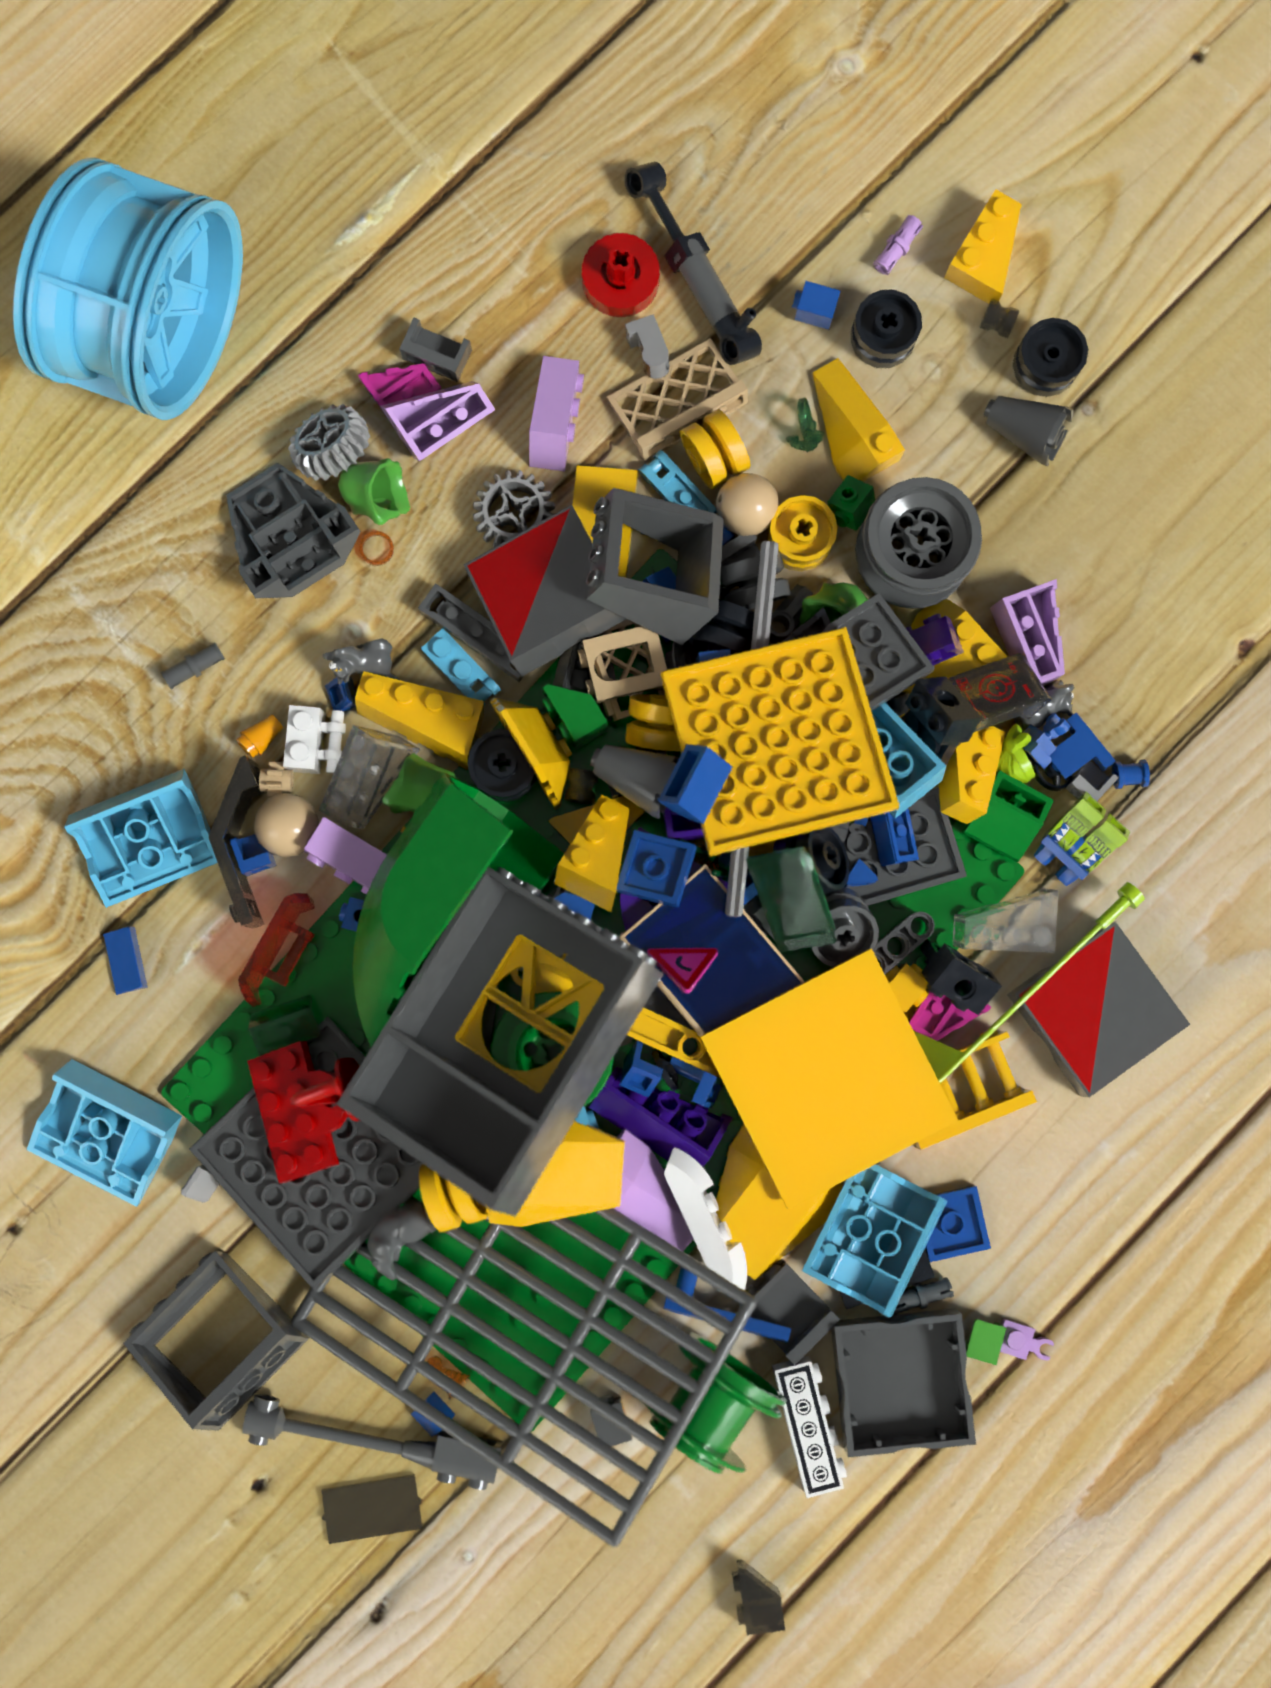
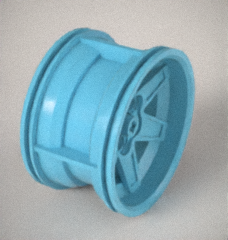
M85 158L71 165L58 177L39 206L28 231L17 270L13 303L14 332L20 356L27 368L38 376L89 390L133 406L139 412L161 420H170L182 414L196 400L210 379L223 352L235 315L241 285L243 245L240 225L234 210L223 201L177 188L131 172L117 164L99 158Z

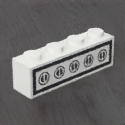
M805 1356L796 1365L791 1361L772 1365L778 1391L787 1400L782 1408L806 1498L844 1489L842 1478L847 1477L842 1457L836 1459L834 1446L839 1445L834 1426L828 1427L825 1415L831 1414L826 1394L820 1396L817 1383L823 1381L818 1363L812 1364L809 1356Z

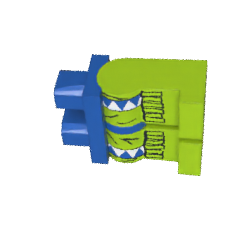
M1085 791L1044 834L1034 857L1045 866L1057 857L1064 865L1056 871L1055 875L1065 886H1068L1078 878L1083 880L1117 847L1119 848L1128 840L1130 831L1110 813L1104 818L1106 809ZM1093 826H1095L1087 835H1085Z

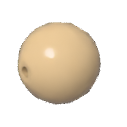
M740 473L731 477L720 488L716 497L717 515L724 518V527L728 531L742 536L758 535L768 530L771 519L775 516L779 506L777 491L768 479L753 473Z
M290 793L274 795L258 808L254 818V833L261 846L271 854L280 857L298 856L305 852L304 848L318 827L319 820L312 805L303 797Z

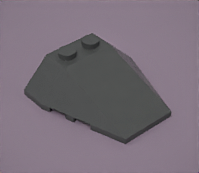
M278 462L226 495L231 526L235 533V549L239 556V572L255 598L294 597L344 565L361 532L345 507L328 499L324 493L306 484L302 478Z

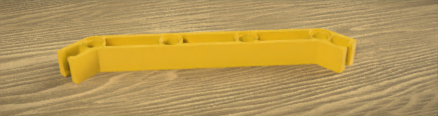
M546 964L537 965L536 994L542 992L563 993L573 987L572 981L560 969ZM516 969L510 975L513 981L522 987L523 980L520 979L518 969ZM643 1007L627 1036L720 1078L696 1031ZM688 1038H694L697 1042V1050L692 1055H685L682 1049L684 1041Z

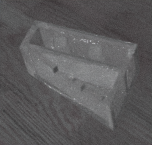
M353 725L319 811L340 825L364 829L383 803L384 792L391 782L398 778L406 757L413 753L417 755L420 749L398 735Z
M1044 888L1021 897L1017 896L1004 902L990 904L954 915L952 946L974 950L1055 953L1058 890Z

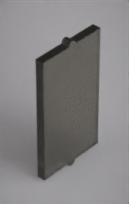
M415 1474L327 1488L321 1491L324 1506L322 1519L326 1521L329 1544L423 1528L420 1511L422 1498L418 1497Z

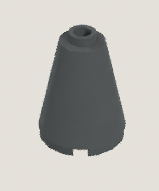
M998 396L996 400L991 399L989 401L984 417L987 418L986 424L1037 462L1048 467L1049 460H1054L1068 430H1065V420L1072 421L1074 410L1066 406Z
M606 744L602 749L597 748L595 750L590 766L594 767V775L649 815L659 819L660 812L664 813L667 807L661 804L658 799L679 757Z

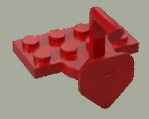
M299 1041L248 1060L279 1184L339 1165L331 1133L339 1129L348 1116L355 1122L360 1121L337 1105V1102L360 1067L354 1058L338 1059L335 1062V1073L327 1070L314 1071L307 1041Z

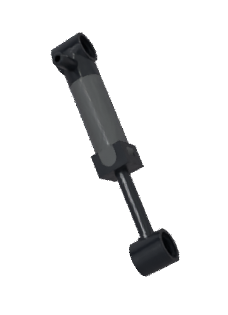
M650 162L626 170L624 182L629 195L633 198L645 197L650 199L674 241L664 257L674 273L681 272L720 340L719 348L724 361L729 365H736L758 357L762 351L761 338L756 330L747 327L756 317V311L753 308H747L740 315L706 256L710 248L702 234L697 232L684 236L660 194L665 189L667 180L664 168L658 162Z

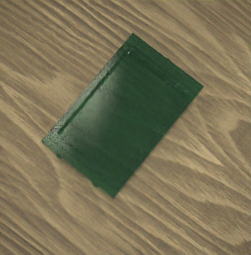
M804 847L774 851L772 853L750 856L746 859L779 952L836 943L837 940L834 934L836 927L811 855L805 851Z

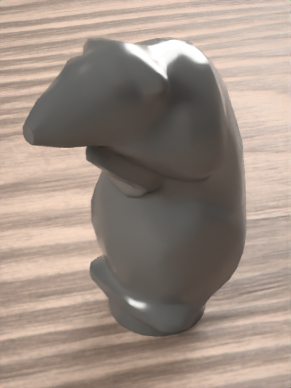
M423 1202L406 1204L384 1214L378 1220L368 1238L367 1245L373 1266L390 1280L396 1279L394 1261L399 1260L401 1248L406 1243L419 1241L430 1232L432 1233L437 1230L431 1222Z

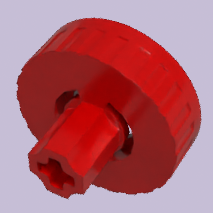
M612 233L611 235L603 236V238L598 239L590 246L583 258L581 269L582 286L585 296L591 305L603 314L612 317L633 316L645 310L654 300L659 288L660 266L657 255L652 247L643 239L638 238V236L628 233ZM606 277L611 284L618 287L625 286V289H617L612 287L610 284H608Z

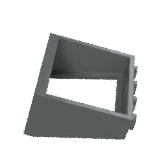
M613 488L605 497L598 499L594 507V514H596L595 524L591 531L593 544L588 557L591 563L590 572L586 578V585H588L587 600L683 645L718 613L724 518L712 512ZM623 524L678 551L675 590L618 576Z
M214 1251L208 1253L200 1260L199 1267L191 1275L182 1278L177 1283L176 1290L168 1298L161 1300L155 1305L153 1314L146 1321H142L133 1327L130 1331L131 1336L123 1343L192 1430L219 1431L309 1339L308 1336L292 1326L291 1318L229 1254ZM227 1274L273 1330L205 1397L155 1345Z

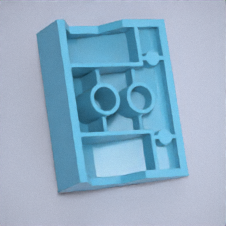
M185 769L72 813L68 816L64 826L67 833L75 837L86 858L89 876L106 908L222 861L199 798Z
M71 1059L53 1074L52 1080L57 1083L49 1104L37 1119L26 1150L137 1207L173 1141L182 1115Z
M875 1164L846 1180L802 1272L863 1302L883 1315L892 1317L947 1204V1200Z

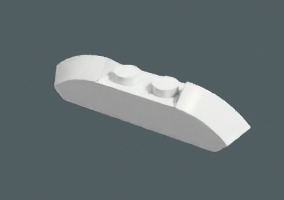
M674 1147L664 1176L701 1256L709 1269L745 1290L747 1262L741 1242L729 1241L732 1239V1235L725 1221L720 1222L716 1213L719 1210L717 1201L712 1192L708 1194L706 1192V1189L712 1186L713 1182L705 1169L694 1158Z

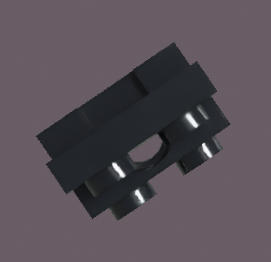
M946 676L917 679L905 702L910 712L904 722L946 766L958 744L969 742L982 718Z
M928 938L921 945L920 949L926 957L925 963L927 965L921 972L928 982L926 987L940 998L943 995L950 998L951 1003L961 1011L965 1012L968 1009L979 1015L1002 987L992 971L960 954L959 951L944 943L941 947Z

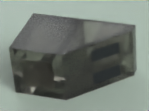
M736 1560L738 1571L732 1572L734 1592L741 1593L742 1604L736 1605L738 1625L745 1624L747 1635L784 1631L785 1623L779 1588L744 1560Z

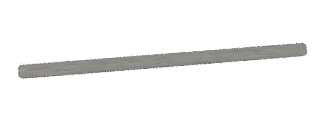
M763 541L761 544L751 650L769 646L778 556V543L773 541ZM749 847L731 851L725 914L730 917H741L743 914Z

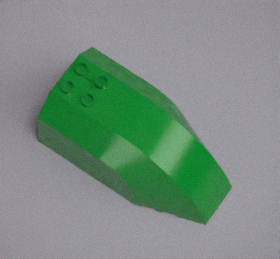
M444 773L433 784L430 794L424 803L415 810L412 820L380 865L370 885L360 913L354 944L353 981L359 1017L370 1047L377 1040L448 923L488 867L496 871L498 866H500L522 882L525 881L542 891L556 872L558 864L565 854L510 809L475 786L447 773Z

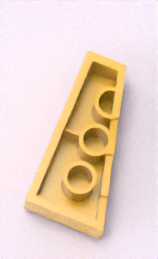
M363 671L355 696L357 714L390 731L394 730L406 736L407 740L415 744L420 743L442 758L445 759L447 757L457 762L458 766L468 770L469 752L478 738L484 718V701Z

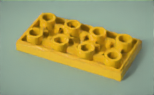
M577 465L572 506L592 542L591 531L595 524L596 514H594V507L600 497H605L613 488L636 493L637 470ZM623 524L618 576L627 578L632 528Z

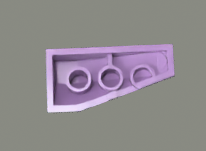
M624 1128L617 1136V1138L625 1141L621 1205L614 1209L683 1252L694 1238L664 1176L665 1171L651 1148Z

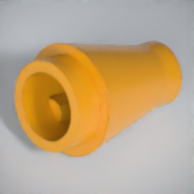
M271 714L266 719L241 731V736L236 741L251 758H254L257 754L261 756L276 735L283 729V726Z

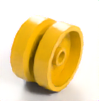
M720 409L703 417V427L695 422L680 430V438L687 456L708 488L715 489L727 481V472L736 476L750 469L751 463L744 443L730 419Z
M806 495L791 497L778 506L775 516L771 519L767 541L778 543V552L781 554L783 565L786 569L800 572L816 568L825 561L836 540L838 526L835 514L823 501Z
M636 694L630 696L628 713L638 720H634L626 725L625 741L642 748L681 751L666 695Z
M422 1163L419 1169L420 1191L427 1214L439 1232L459 1228L462 1219L467 1224L487 1219L488 1215L485 1205Z

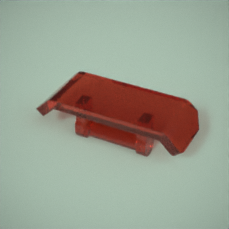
M294 893L282 900L239 976L240 991L246 1002L253 1007L261 1004L258 988L264 977L284 987L287 986L290 974L308 942H311L315 935L295 924L301 913L315 909L314 900L307 893ZM292 932L298 936L276 973L269 968L287 936Z

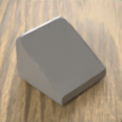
M201 1165L196 1167L181 1189L180 1194L206 1203L219 1183Z

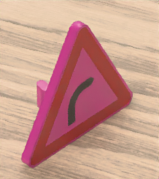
M716 948L648 949L647 954L657 961L656 965L684 993H690L718 956V950Z

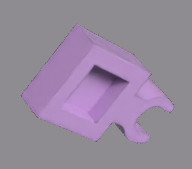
M1002 1318L1001 1324L1006 1327V1332L1000 1352L1026 1360L1028 1352L1031 1351L1042 1360H1050L1048 1355L1040 1353V1346L1047 1343L1054 1346L1050 1339L1046 1337L1033 1338L1035 1332L1033 1327Z

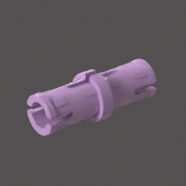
M908 215L898 231L887 239V245L873 262L878 272L883 275H889L901 256L908 253L909 245L923 228L922 222L918 218Z

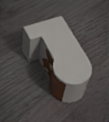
M654 314L626 323L627 341L630 348L639 346L645 374L654 379L666 376L670 368L669 354Z

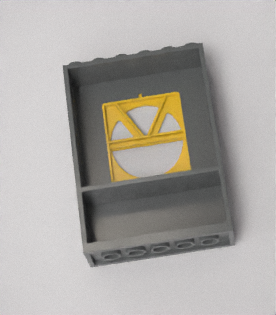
M498 866L496 871L488 867L445 928L337 1102V1105L490 1210L516 1217L651 996L663 973L655 968L657 961L632 944H627L605 928H600L578 912H573L556 899L549 898L534 886L525 881L522 882L502 867ZM546 964L560 969L572 981L573 987L534 1009L537 965ZM523 967L521 1003L498 990L496 986L508 974ZM490 999L565 1046L564 1050L548 1064L533 1070L516 1071L500 1065L492 1058L483 1040L482 1017L487 1000ZM579 1002V1017L573 1034L567 1033L546 1019L571 1003Z

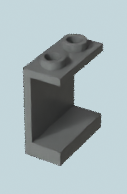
M783 1260L780 1264L775 1263L763 1273L765 1279L757 1287L753 1284L746 1292L757 1299V1305L750 1316L751 1318L791 1328L787 1343L772 1340L780 1347L786 1357L796 1365L840 1319Z

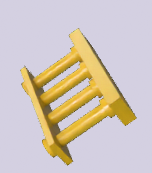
M996 1030L975 1050L988 1048L1005 1088L1003 1093L1005 1098L993 1102L992 1098H988L970 1055L961 1063V1066L976 1099V1110L965 1114L963 1110L959 1109L946 1078L940 1085L959 1121L915 1143L916 1148L922 1150L1037 1102L1032 1090H1022L1021 1086L1017 1087L999 1044L1000 1041L1010 1037L1008 1031L998 1032ZM971 1043V1044H969V1045H966V1046H964V1047H962V1048H959V1049H957V1050H959V1051H961V1052H964V1051H966L973 1043Z

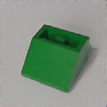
M549 684L542 687L544 697L541 698L542 706L551 719L556 717L560 724L557 725L558 732L567 745L573 744L574 748L578 750L608 732V721L592 695Z
M999 770L995 776L987 813L967 824L963 833L1018 862L1043 826L1054 800Z

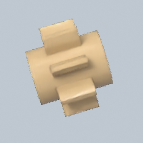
M269 761V769L261 768L259 789L260 791L267 792V798L293 792L294 771L285 769L283 767L284 762Z

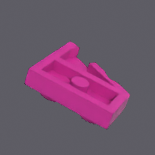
M424 363L410 365L405 369L397 367L386 369V372L368 374L364 372L358 375L360 381L379 407L442 389Z
M928 990V996L917 1007L909 1019V1023L913 1031L938 1041L955 1029H959L974 1018L988 1012L991 1006L987 1004L979 1015L968 1009L964 1012L954 1006L950 998L945 995L940 998Z

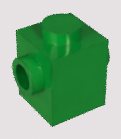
M847 475L827 501L829 508L835 514L838 526L848 527L855 531L858 530L866 519L870 507L876 500L874 487Z

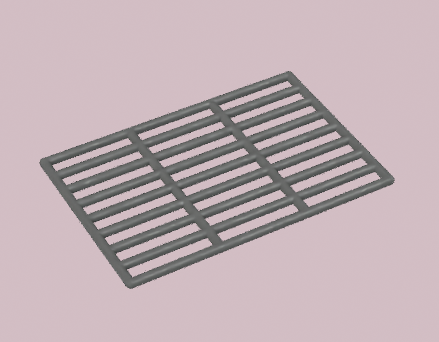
M412 1196L404 1205L416 1204L421 1201ZM614 1208L595 1211V1213L630 1234L621 1251H618L568 1218L548 1221L613 1262L604 1280L519 1226L490 1223L481 1240L461 1227L446 1231V1234L473 1251L464 1268L422 1240L406 1243L405 1246L457 1279L448 1296H446L394 1261L396 1279L440 1307L431 1325L341 1265L332 1275L423 1336L414 1353L324 1293L323 1290L332 1275L316 1290L310 1287L291 1319L293 1327L612 1547H617L624 1538L757 1305V1299L753 1295ZM502 1230L595 1290L596 1294L587 1309L493 1249L491 1246L500 1231ZM365 1242L356 1252L371 1261V1254ZM640 1242L645 1243L740 1303L741 1306L733 1320L730 1322L631 1259ZM484 1258L580 1320L571 1337L569 1338L476 1277L475 1274ZM624 1270L724 1333L715 1351L616 1289L615 1286ZM467 1287L563 1349L554 1366L540 1359L459 1305L458 1302ZM607 1299L705 1361L707 1365L698 1381L598 1317ZM316 1303L405 1363L406 1367L398 1381H395L306 1320ZM452 1315L545 1377L546 1380L538 1394L534 1395L443 1334L441 1331L450 1316ZM592 1328L690 1392L681 1411L581 1346L589 1330ZM436 1344L529 1407L520 1425L424 1361L433 1345ZM573 1358H577L674 1422L664 1440L566 1376L564 1373ZM417 1372L512 1436L503 1454L408 1390ZM556 1387H560L654 1450L656 1454L647 1470L547 1404ZM540 1415L639 1481L630 1500L530 1433ZM525 1445L619 1509L622 1514L613 1529H610L514 1463L513 1461L522 1446Z

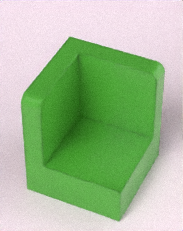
M975 1319L969 1340L965 1339L966 1357L997 1365L1006 1327L997 1322L993 1324Z

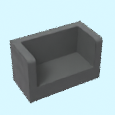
M413 318L399 350L403 360L414 365L424 363L429 371L458 382L472 352V347L468 339L464 338L462 344L422 328L420 320Z

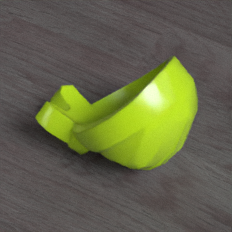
M1016 724L1011 727L1003 742L997 772L1000 770L1026 784L1035 778L1034 769L1023 749L1031 742V736L1025 732L1021 733L1022 728Z

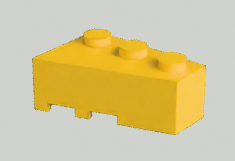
M997 189L993 192L968 233L944 277L946 280L995 308L1003 295L1022 205Z
M980 720L969 742L958 744L946 766L943 780L939 783L941 813L965 824H969L987 813L1006 732Z
M601 794L557 867L555 885L611 912L616 895L630 808Z

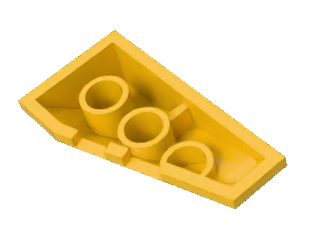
M837 358L812 372L818 403L825 424L824 429L831 450L832 463L842 481L847 475H850L864 482L900 461L905 448L890 424L841 360Z

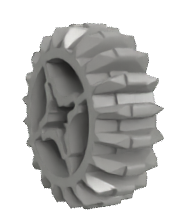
M333 404L327 410L322 407L320 412L315 415L311 413V417L308 420H302L303 425L295 429L296 435L290 438L291 444L288 449L292 462L307 478L312 477L315 481L320 478L327 480L331 475L338 477L339 472L347 471L350 465L357 464L356 459L364 456L363 449L369 446L367 440L370 438V434L366 426L367 423L352 407H346L344 404L338 407Z
M507 470L505 472L506 479L501 480L500 476L495 474L494 485L489 481L484 482L487 492L477 491V497L482 501L473 502V508L479 511L473 514V519L476 522H480L476 526L479 533L486 532L483 536L485 542H490L494 539L493 547L529 529L526 526L525 518L533 512V508L539 506L538 517L532 526L554 515L550 511L555 509V503L548 501L552 497L551 492L543 491L545 487L543 481L534 484L535 476L533 474H530L524 480L523 471L519 470L516 478H512L511 472ZM510 491H522L532 497L516 498ZM501 495L503 500L502 507L495 511L496 515L489 518L492 503ZM508 501L516 511L519 510L520 522L516 516L509 512ZM512 525L517 529L518 533H507L496 526Z

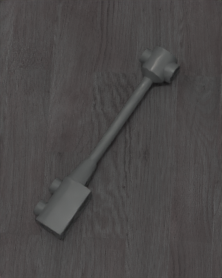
M263 1394L255 1395L254 1401L249 1402L246 1410L242 1433L248 1434V1442L254 1445L265 1446L268 1443V1439L275 1440L284 1431L399 1454L403 1458L431 1469L432 1472H437V1480L444 1483H455L457 1476L469 1479L468 1486L471 1488L486 1490L488 1483L494 1484L497 1467L444 1430L439 1432L437 1442L414 1440L402 1442L288 1419L285 1417L283 1408L279 1407L280 1399ZM478 1437L501 1453L502 1441Z

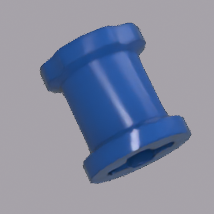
M1145 759L1131 764H1121L1120 761H1117L1112 765V774L1118 777L1113 784L1115 789H1122L1125 785L1140 784L1141 787L1149 785L1150 769Z

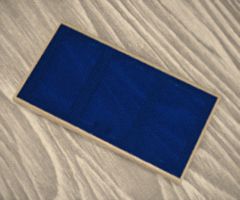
M706 864L687 879L679 908L658 903L619 936L622 941L629 945H634L646 954L648 949L716 948L718 950V956L690 993H684L655 965V968L663 973L657 987L699 1036L805 982L744 909L741 917H730L725 914L727 889L716 876L711 874L712 871Z

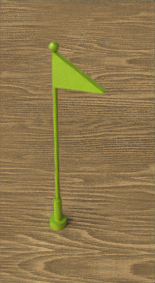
M1126 882L1117 891L1120 898L1095 921L1096 925L966 1051L961 1052L914 1031L939 1083L941 1084L1100 929L1105 930L1128 907L1136 909L1145 900L1143 894L1133 884Z

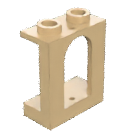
M641 626L582 640L583 649L578 650L581 668H588L590 679L585 680L588 694L592 695L593 698L595 697L597 705H600L602 701L652 689L657 691L664 689L660 672L667 670L657 633ZM645 642L652 672L616 681H605L597 676L594 670V663L600 654Z

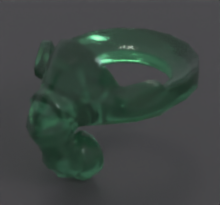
M800 398L797 403V413L804 440L800 441L798 435H791L786 437V441L796 450L810 452L818 447L825 433L816 430L817 422L812 418L807 398Z

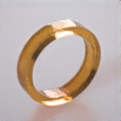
M372 531L361 539L359 551L366 563L373 566H381L392 558L394 545L391 538L384 532ZM381 536L389 542L390 551L383 560L372 561L364 555L363 547L369 538Z

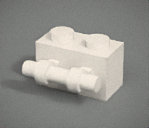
M289 705L283 767L299 773L320 774L321 761H327L326 772L338 774L339 762L343 761V751H341L342 734H345L346 724L343 723L344 712L333 710L331 722H325L326 713L321 708ZM324 733L330 734L328 750H322Z

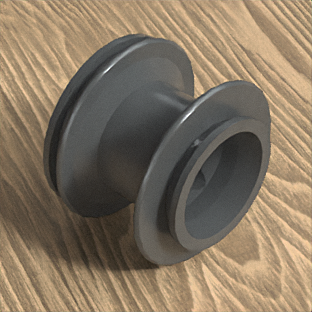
M930 477L912 478L898 482L877 497L861 525L855 546L856 563L859 573L865 584L875 595L880 593L886 602L895 606L913 609L938 604L957 590L964 578L968 576L975 566L982 544L981 523L971 500L960 489L948 482ZM910 523L911 527L904 529L900 524ZM918 535L923 536V545L917 543ZM899 540L903 544V549H894L892 542ZM929 554H937L938 563L931 562ZM914 557L918 565L915 567L909 566L906 559Z

